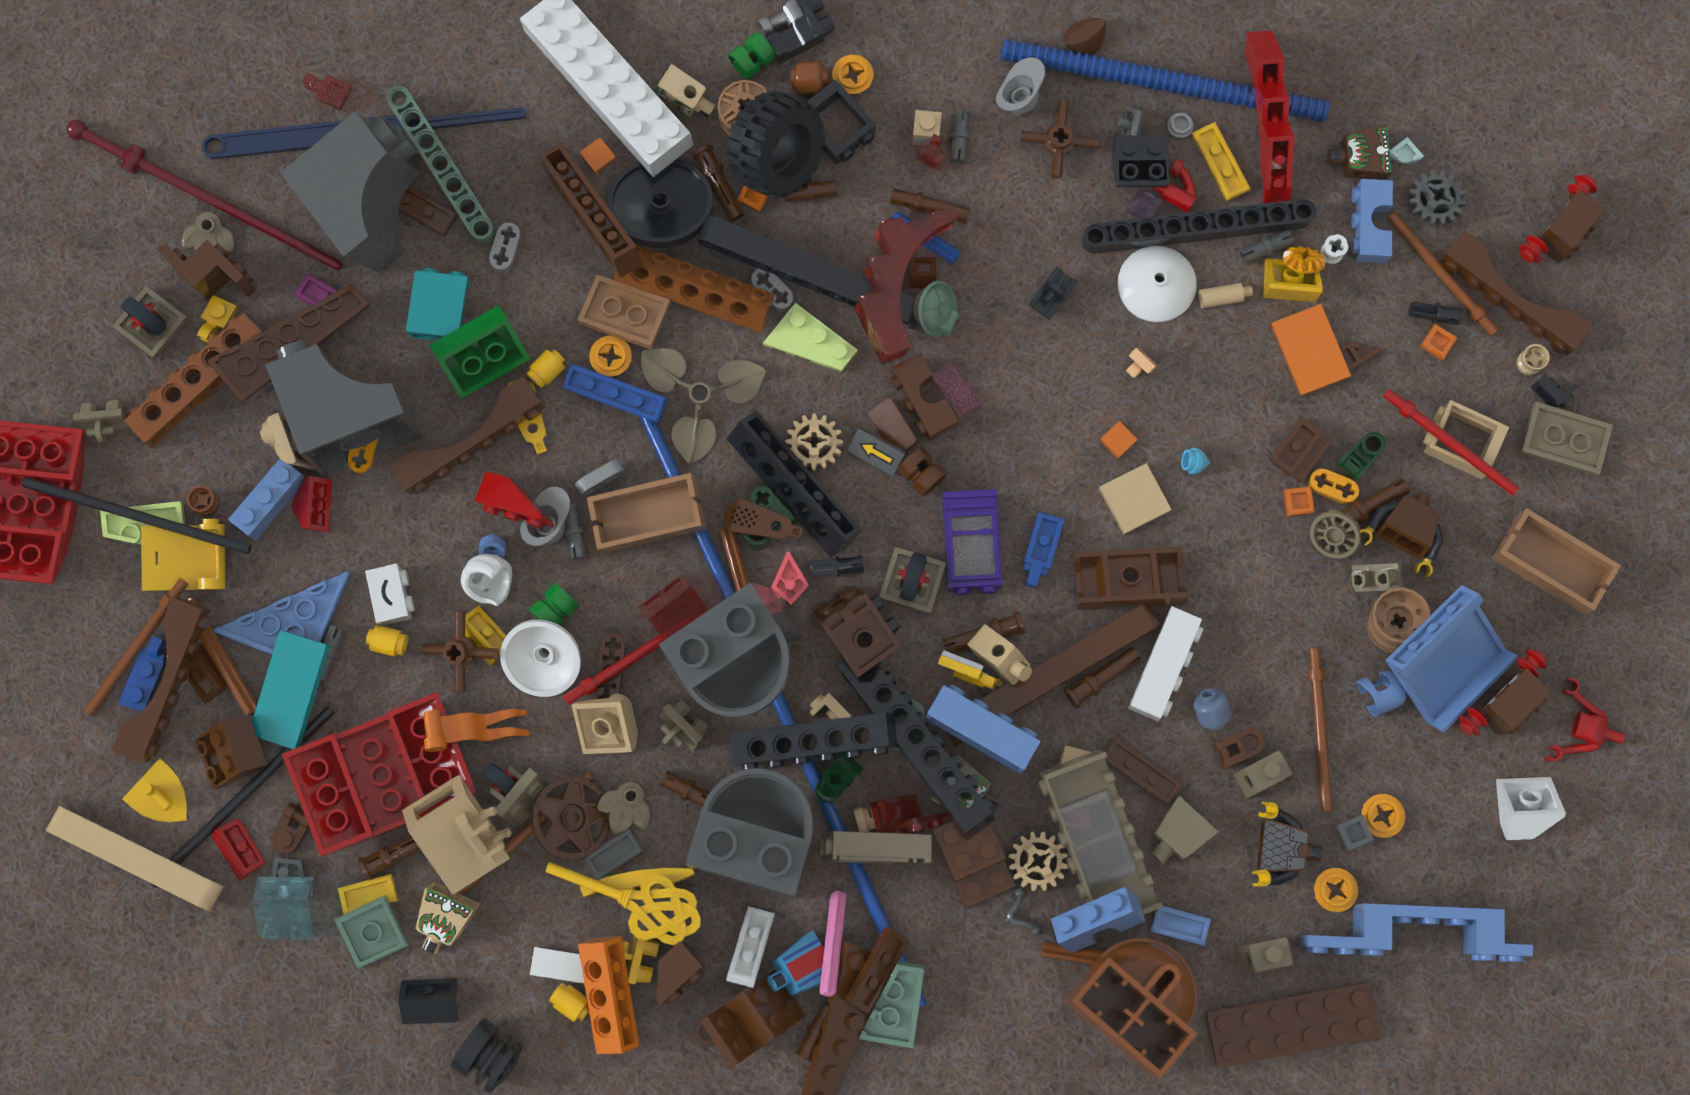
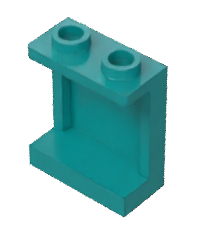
M424 268L423 271L415 270L406 325V333L410 338L437 341L462 326L467 289L471 287V282L464 273L450 271L449 274H443L431 268Z

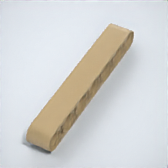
M59 806L46 828L47 832L209 912L213 909L224 886L64 807Z

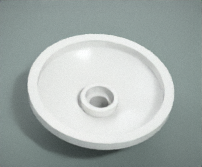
M1148 246L1135 251L1125 260L1118 275V292L1123 304L1133 315L1145 321L1166 322L1173 320L1189 308L1195 297L1197 282L1191 264L1182 254L1165 246ZM1155 276H1162L1164 281L1161 283L1157 282Z
M529 620L522 622L507 634L501 646L500 660L505 675L518 689L533 696L549 697L564 692L574 683L580 672L581 654L575 639L567 630L551 621ZM542 648H546L549 654L543 653Z

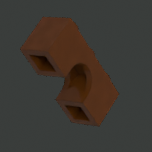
M921 352L892 367L893 376L890 377L891 382L897 391L902 390L905 396L903 403L909 414L914 412L918 422L915 424L922 437L926 435L929 441L958 427L959 421L946 398L937 403H928L920 396V389L933 381V374Z

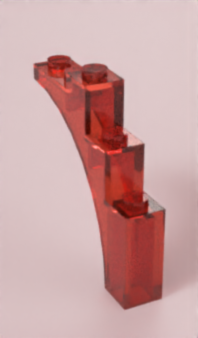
M954 208L946 211L944 209L936 210L928 218L923 220L915 218L907 224L903 217L897 219L890 217L879 223L874 237L883 254L871 258L864 271L873 291L860 296L854 310L881 365L904 357L911 347L903 328L900 310L901 286L905 270L920 247L935 235L954 225L958 218Z

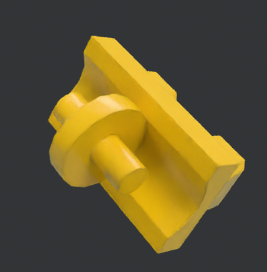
M634 936L630 954H628L630 943L622 941L625 962L628 959L626 968L629 983L635 985L636 982L650 983L653 968L642 966L640 963L643 954L656 957L659 942L652 939H638Z

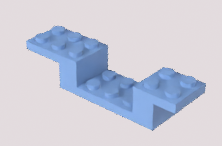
M1364 903L1353 905V937L1298 936V947H1305V953H1328L1329 948L1333 949V954L1350 955L1356 954V950H1361V955L1384 956L1385 950H1392V923H1412V919H1416V924L1433 925L1440 924V920H1444V926L1463 925V954L1471 955V960L1496 961V956H1499V961L1524 962V957L1533 956V945L1505 944V910Z

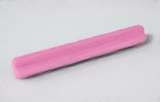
M837 890L831 893L820 982V994L827 997L835 995L837 990L847 900L846 893Z

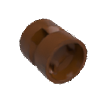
M919 447L911 453L897 468V471L906 481H913L912 487L921 497L928 495L947 476V472L938 463L933 464L931 462L932 456L923 447Z

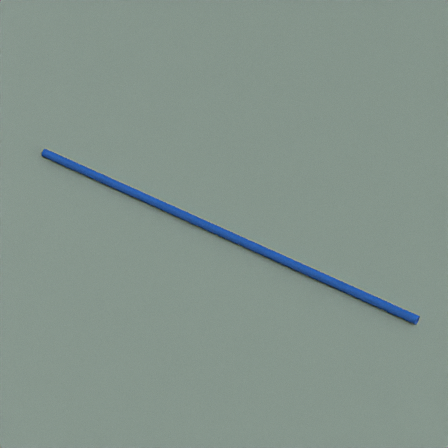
M640 417L667 477L681 475L658 424ZM707 529L693 532L725 600L734 594L735 590ZM781 692L772 702L783 726L797 724ZM810 758V763L801 764L816 796L815 787L822 776L814 759ZM816 796L831 830L847 832L834 802H823ZM847 863L879 934L882 933L885 926L892 928L862 863ZM902 953L899 961L908 962L904 953ZM921 994L920 1008L927 1005L923 994Z

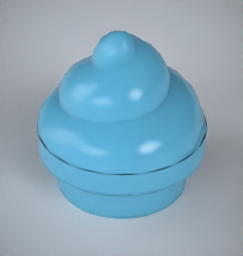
M1199 448L1187 449L1182 455V469L1189 474H1199L1210 465V460Z

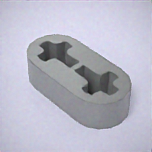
M504 223L498 228L492 245L489 261L492 268L497 272L504 273L509 271L516 259L522 235L519 228L513 223ZM509 230H512L516 237L510 238L508 245H505L506 239L503 233H508ZM503 250H506L505 257L508 262H503L500 266L495 258H500Z
M761 269L754 271L751 278L752 286L771 293L776 291L781 296L787 294L786 304L783 302L777 304V297L775 295L772 308L780 312L790 309L794 301L791 290L776 275ZM759 276L763 278L766 276L769 277L768 283L771 286L770 289L765 284H761L760 286L758 285Z
M615 459L579 479L575 486L582 497L587 496L625 473V469L620 461Z

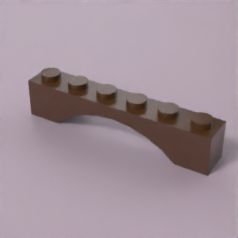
M1466 230L1460 234L1440 260L1444 263L1443 266L1448 272L1459 274L1465 279L1468 287L1473 290L1479 289L1487 295L1486 299L1491 304L1503 307L1508 311L1507 314L1511 319L1516 322H1523L1529 327L1531 334L1538 338L1543 337L1551 343L1550 347L1559 354H1566L1568 356L1593 327L1591 323L1572 309L1543 307L1515 293L1496 272L1489 258L1486 245Z
M522 376L501 390L498 401L490 416L469 437L441 449H411L389 463V466L405 491L410 494L414 492L415 494L422 493L429 487L428 483L436 478L438 480L445 478L452 472L451 468L459 463L460 465L468 463L474 458L473 454L480 449L487 450L496 444L497 438L503 434L506 436L512 434L519 428L518 425L526 419L531 421L541 414L540 410L545 408L529 381Z
M171 598L162 621L167 645L166 668L162 682L148 705L134 718L121 725L111 751L141 763L149 762L156 757L160 748L158 741L161 733L167 730L170 723L168 716L171 708H174L179 701L180 693H178L180 685L186 681L189 675L190 668L188 665L190 660L199 650L200 642L198 640L201 632H204L209 625L210 617L208 615L210 609L183 598Z

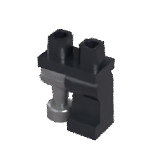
M791 0L785 4L783 12L769 19L767 16H763L757 19L764 37L768 38L769 44L776 53L778 64L824 42V36L835 30V25L829 14L818 20L814 15L824 9L822 0ZM786 24L789 29L780 33L774 31V29Z

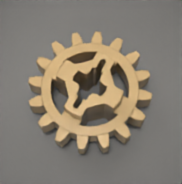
M813 413L811 420H808L803 415L801 424L794 421L793 426L795 430L788 429L787 435L792 439L785 440L786 445L792 447L790 449L806 467H812V472H816L817 466H821L825 471L827 462L834 465L835 459L833 456H841V451L837 447L843 446V440L837 439L841 436V430H833L836 422L832 421L827 424V416L825 415L821 420H817L816 413ZM819 427L826 430L829 435H824L819 430ZM809 428L806 434L799 435L804 429ZM812 438H817V442H819L816 448L811 447L810 442ZM798 449L805 450L809 454V458L804 457ZM830 449L827 455H825L822 458H819V455L824 450Z
M1030 832L1029 840L1024 836L1019 838L1022 843L1021 846L1017 844L1012 845L1016 854L1008 855V858L1014 860V864L1008 866V868L1016 870L1017 873L1012 878L1014 880L1021 878L1022 888L1029 883L1031 884V891H1035L1037 885H1040L1042 891H1046L1047 883L1055 887L1057 884L1054 879L1064 878L1060 870L1068 868V865L1062 863V859L1068 857V855L1060 853L1059 850L1062 846L1061 844H1054L1055 836L1047 840L1045 839V832H1041L1039 838H1036L1034 832ZM1033 843H1041L1049 848L1045 851L1036 849ZM1024 850L1027 859L1026 864L1021 867L1020 856ZM1034 854L1037 857L1048 854V857L1042 862V869L1039 866L1028 869V866L1034 861ZM1055 856L1056 867L1052 873L1049 865L1051 858ZM1031 872L1038 873L1044 880H1034L1027 875Z

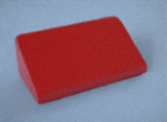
M239 818L215 829L211 835L238 881L243 880L267 864Z

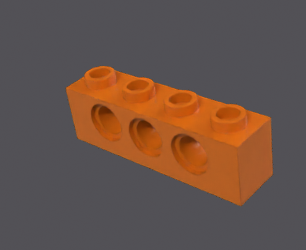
M621 936L599 937L579 943V956L596 1054H622L639 1047Z

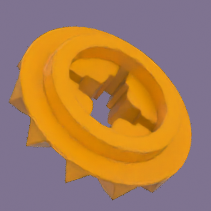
M847 55L836 62L832 71L833 80L836 79L849 95H860L863 91L869 89L873 81L874 72L871 64L864 57ZM849 67H851L854 73L860 74L857 76L856 84L851 78H845L849 76Z
M1289 247L1283 256V262L1286 266L1296 272L1305 274L1323 270L1326 263L1325 256L1319 253V250H1312L1309 247Z
M604 336L598 339L591 347L589 359L597 373L608 377H619L621 373L628 370L632 361V353L625 340L613 336ZM613 347L615 356L621 359H614L609 367L607 359L603 356L604 354L608 355Z
M1377 794L1370 797L1363 804L1361 815H1363L1373 836L1388 838L1396 835L1402 829L1405 822V811L1402 804L1395 797L1387 794ZM1378 809H1381L1382 812L1393 811L1386 817L1387 824L1383 821H1373L1379 815Z
M1330 868L1323 871L1317 876L1313 886L1315 899L1322 908L1331 912H1343L1353 906L1358 896V885L1355 878L1348 871L1341 868ZM1342 880L1343 882L1339 890L1345 898L1335 895L1328 899L1331 889L1328 888L1329 886L1326 883L1336 885Z

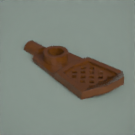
M741 498L727 506L724 516V522L730 532L784 540L789 535L801 538L804 528L792 525L789 518ZM774 523L782 525L779 531L772 530Z

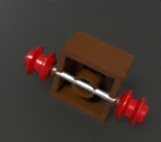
M1589 175L1575 176L1576 184H1569L1567 186L1570 200L1541 235H1528L1526 237L1527 245H1519L1520 256L1528 263H1540L1542 261L1541 253L1547 254L1559 263L1564 257L1569 260L1587 240L1586 238L1602 222L1603 219L1599 216L1605 210V208L1590 198L1589 193L1595 194L1598 191L1596 181Z
M1526 649L1527 657L1525 659L1520 657L1516 659L1519 668L1517 670L1518 673L1513 674L1479 709L1468 707L1467 712L1469 715L1467 717H1458L1461 722L1459 727L1464 733L1469 736L1473 734L1480 736L1478 729L1481 726L1485 728L1490 726L1498 735L1504 733L1510 735L1514 731L1518 732L1528 723L1527 716L1533 712L1537 713L1547 704L1548 701L1545 698L1551 691L1537 679L1539 676L1537 670L1539 668L1544 670L1547 668L1546 658L1540 651Z

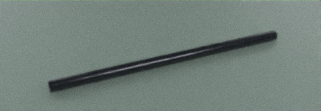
M25 477L22 481V487L244 554H249L252 549V545L52 484Z
M330 706L324 708L306 726L301 746L335 714ZM284 747L267 766L254 776L169 860L180 865L285 763L282 754L293 749Z

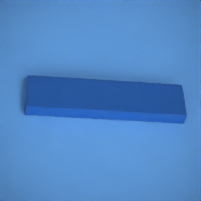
M572 363L562 385V388L658 424H660L669 400L666 397Z

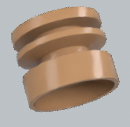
M740 80L724 88L719 96L717 109L721 130L726 138H730L732 132L730 131L732 123L735 124L737 120L736 115L741 108L744 109V105L749 100H755V96L768 92L764 86L755 81Z
M1394 588L1381 594L1375 602L1367 622L1368 635L1374 645L1382 651L1392 654L1431 616L1427 602L1420 594L1407 588ZM1393 620H1395L1397 624L1402 623L1400 629L1397 625H1391Z

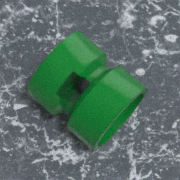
M757 31L744 41V46L738 45L727 55L733 67L745 80H750L758 74L760 66L766 67L777 58L772 46Z
M553 582L544 592L546 599L535 601L528 610L538 620L551 621L561 626L563 623L562 616L570 617L579 607V604L559 585Z

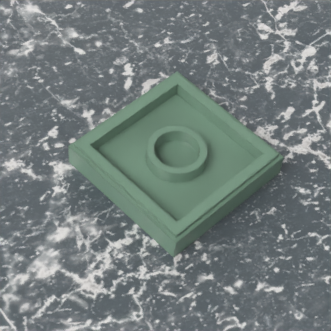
M386 894L334 919L357 969L409 945Z

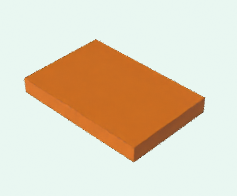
M1321 304L1271 323L1300 397L1351 377Z

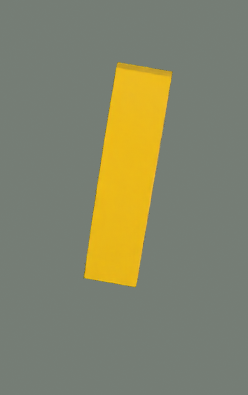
M656 868L626 872L605 877L598 881L621 890L623 888L636 889L638 887L641 889L644 881L652 875H663L669 878L673 884H676L696 875V873L691 868ZM655 884L651 890L664 889L665 887L661 884ZM580 886L585 898L598 893Z

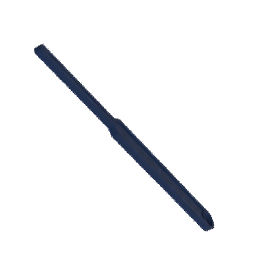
M512 108L426 118L432 129L524 119L526 111L524 108ZM395 115L383 116L394 129L399 126L404 130ZM371 117L367 119L373 122L378 117ZM412 119L409 121L408 126L416 127L419 125L420 119ZM342 121L210 135L204 139L202 150L210 159L305 150L311 148ZM212 140H219L222 143V149L217 154H209L207 152V145Z

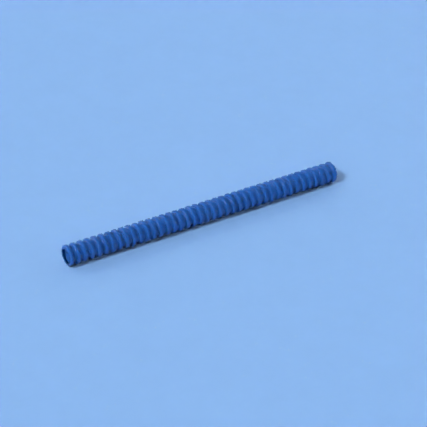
M1006 38L1003 43L1001 58L1004 62L1006 59L1013 63V61L1019 62L1028 57L1037 58L1043 63L1044 67H1049L1051 71L1055 68L1057 72L1065 70L1067 74L1070 71L1073 72V75L1081 73L1083 77L1085 74L1089 75V78L1097 76L1098 80L1102 77L1105 78V81L1112 79L1114 83L1117 81H1121V84L1128 82L1129 86L1137 84V87L1143 85L1145 89L1153 87L1155 91L1159 88L1161 92L1169 90L1168 92L1171 94L1175 91L1177 95L1184 93V96L1188 97L1190 94L1193 98L1200 96L1202 100L1206 97L1209 101L1216 99L1218 103L1220 101H1224V104L1232 102L1233 106L1240 104V107H1244L1247 105L1249 109L1256 107L1254 88L1249 87V84L1242 86L1240 82H1237V84H1233V81L1226 83L1224 79L1217 81V78H1213L1211 80L1209 76L1201 78L1199 74L1195 77L1193 73L1185 75L1183 71L1179 74L1177 70L1169 72V69L1165 68L1164 71L1161 70V67L1153 69L1152 65H1149L1148 68L1145 67V64L1138 66L1136 62H1133L1132 65L1129 64V61L1122 63L1120 59H1117V61H1113V58L1106 60L1105 56L1097 58V55H1093L1091 57L1089 53L1081 55L1079 51L1075 54L1073 50L1065 52L1063 48L1059 51L1057 47L1049 49L1047 45L1045 48L1041 47V44L1033 46L1032 42L1028 45L1025 44V41L1018 43L1016 39L1012 42L1009 41V38ZM1297 93L1289 95L1288 116L1292 117L1294 114L1296 118L1304 116L1306 120L1310 117L1312 121L1320 119V122H1325L1330 108L1329 99L1321 101V98L1315 100L1313 96L1305 98L1303 94L1300 97L1297 96Z

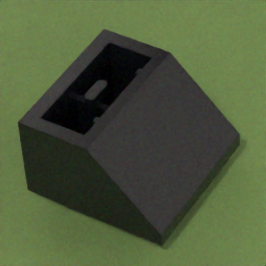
M1115 135L1112 144L1116 187H1169L1168 135Z

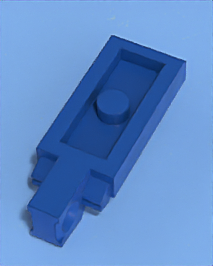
M1038 512L1023 563V570L1029 572L1025 586L1036 589L1039 576H1047L1064 523L1063 518Z
M152 636L147 649L142 648L118 704L141 712L151 701L166 665L165 660L167 656L162 654L166 644L165 640Z

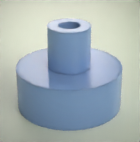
M490 534L480 540L479 555L493 554L504 558L506 542L497 534Z

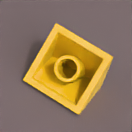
M1265 259L1263 298L1315 303L1322 294L1323 286L1320 271L1310 274L1299 273L1286 266L1283 260Z

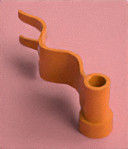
M507 709L489 714L460 713L449 716H440V710L423 712L426 731L424 747L426 752L442 751L447 749V743L465 740L492 741L510 736H530L529 730L513 727L486 729V726L502 720L527 715L526 709Z

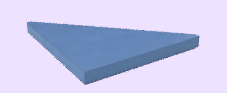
M343 572L337 577L306 588V590L293 596L290 595L265 608L239 617L235 621L218 626L214 629V632L271 655L273 654L280 630L322 642L351 574Z

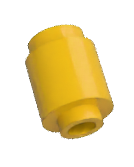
M546 349L529 366L530 370L526 375L542 389L545 385L548 386L565 369V366L562 364L565 359L556 350L553 349L550 352Z
M376 625L374 629H369L366 644L369 645V650L372 652L393 657L397 655L403 656L408 645V635L403 634L401 630Z
M561 983L549 999L554 1004V1009L574 1023L578 1019L583 1021L589 1014L587 997L570 984L566 986Z

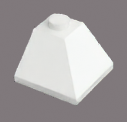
M1551 777L1496 779L1500 825L1506 840L1534 839L1565 817L1566 812Z

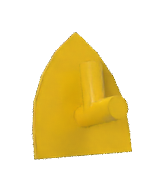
M161 758L122 798L142 816L156 821L177 822L187 819V801L184 788L178 776Z

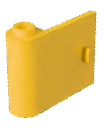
M203 519V524L189 525L225 536V524H219V519ZM141 526L142 591L171 590L179 578L189 583L185 590L226 589L224 547L154 526Z

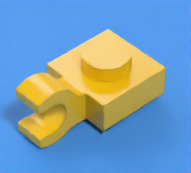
M213 295L200 317L206 323L201 326L197 336L207 343L217 333L219 328L224 330L227 327V323L234 317L238 307Z

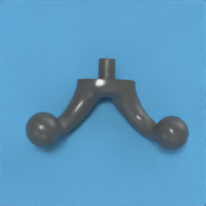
M1018 887L1014 892L1017 898L1007 910L1008 917L1004 918L1005 924L1010 922L1013 927L1029 928L1033 935H1039L1041 932L1039 925H1034L1016 917V912L1025 895V890Z

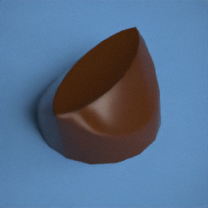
M1087 18L1072 24L1065 34V44L1068 50H1073L1075 54L1079 51L1081 55L1089 53V56L1095 54L1100 50L1104 41L1106 20L1102 18Z

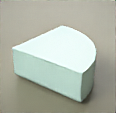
M1408 137L1389 151L1390 159L1401 164H1412L1424 157Z

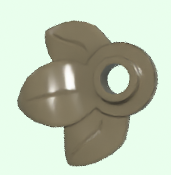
M203 212L198 215L195 224L186 228L182 235L183 248H194L196 250L208 240L213 246L217 243L220 244L227 253H233L235 249L234 237L231 231L223 227L220 218L212 212ZM206 220H209L212 224L209 230H206L203 226Z
M624 782L617 790L606 792L599 800L597 809L609 813V825L614 834L624 832L632 823L638 828L645 830L650 821V808L643 801L644 792L642 787L636 782ZM630 790L635 792L633 800L626 799V793Z

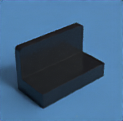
M457 978L402 980L398 998L402 1023L457 1022Z

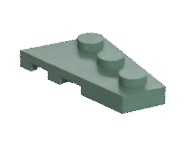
M902 961L897 962L860 1034V1040L914 1048L925 965Z

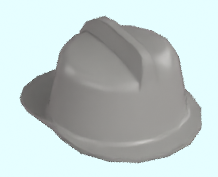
M1028 57L1020 60L1012 67L996 95V102L999 108L1005 111H1012L1018 117L1033 110L1039 101L1038 90L1045 77V67L1040 60Z
M559 487L545 489L535 500V503L554 523L553 528L542 525L541 529L526 524L527 520H523L521 523V537L527 544L546 546L557 542L563 536L566 525L565 520L570 510V498L568 493Z

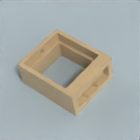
M1452 400L1444 407L1440 405L1433 420L1437 421L1436 424L1444 429L1450 415L1490 434L1480 458L1492 466L1509 427ZM1427 432L1423 443L1426 444L1423 453L1477 478L1483 479L1486 477V475L1462 457L1436 446L1438 439Z

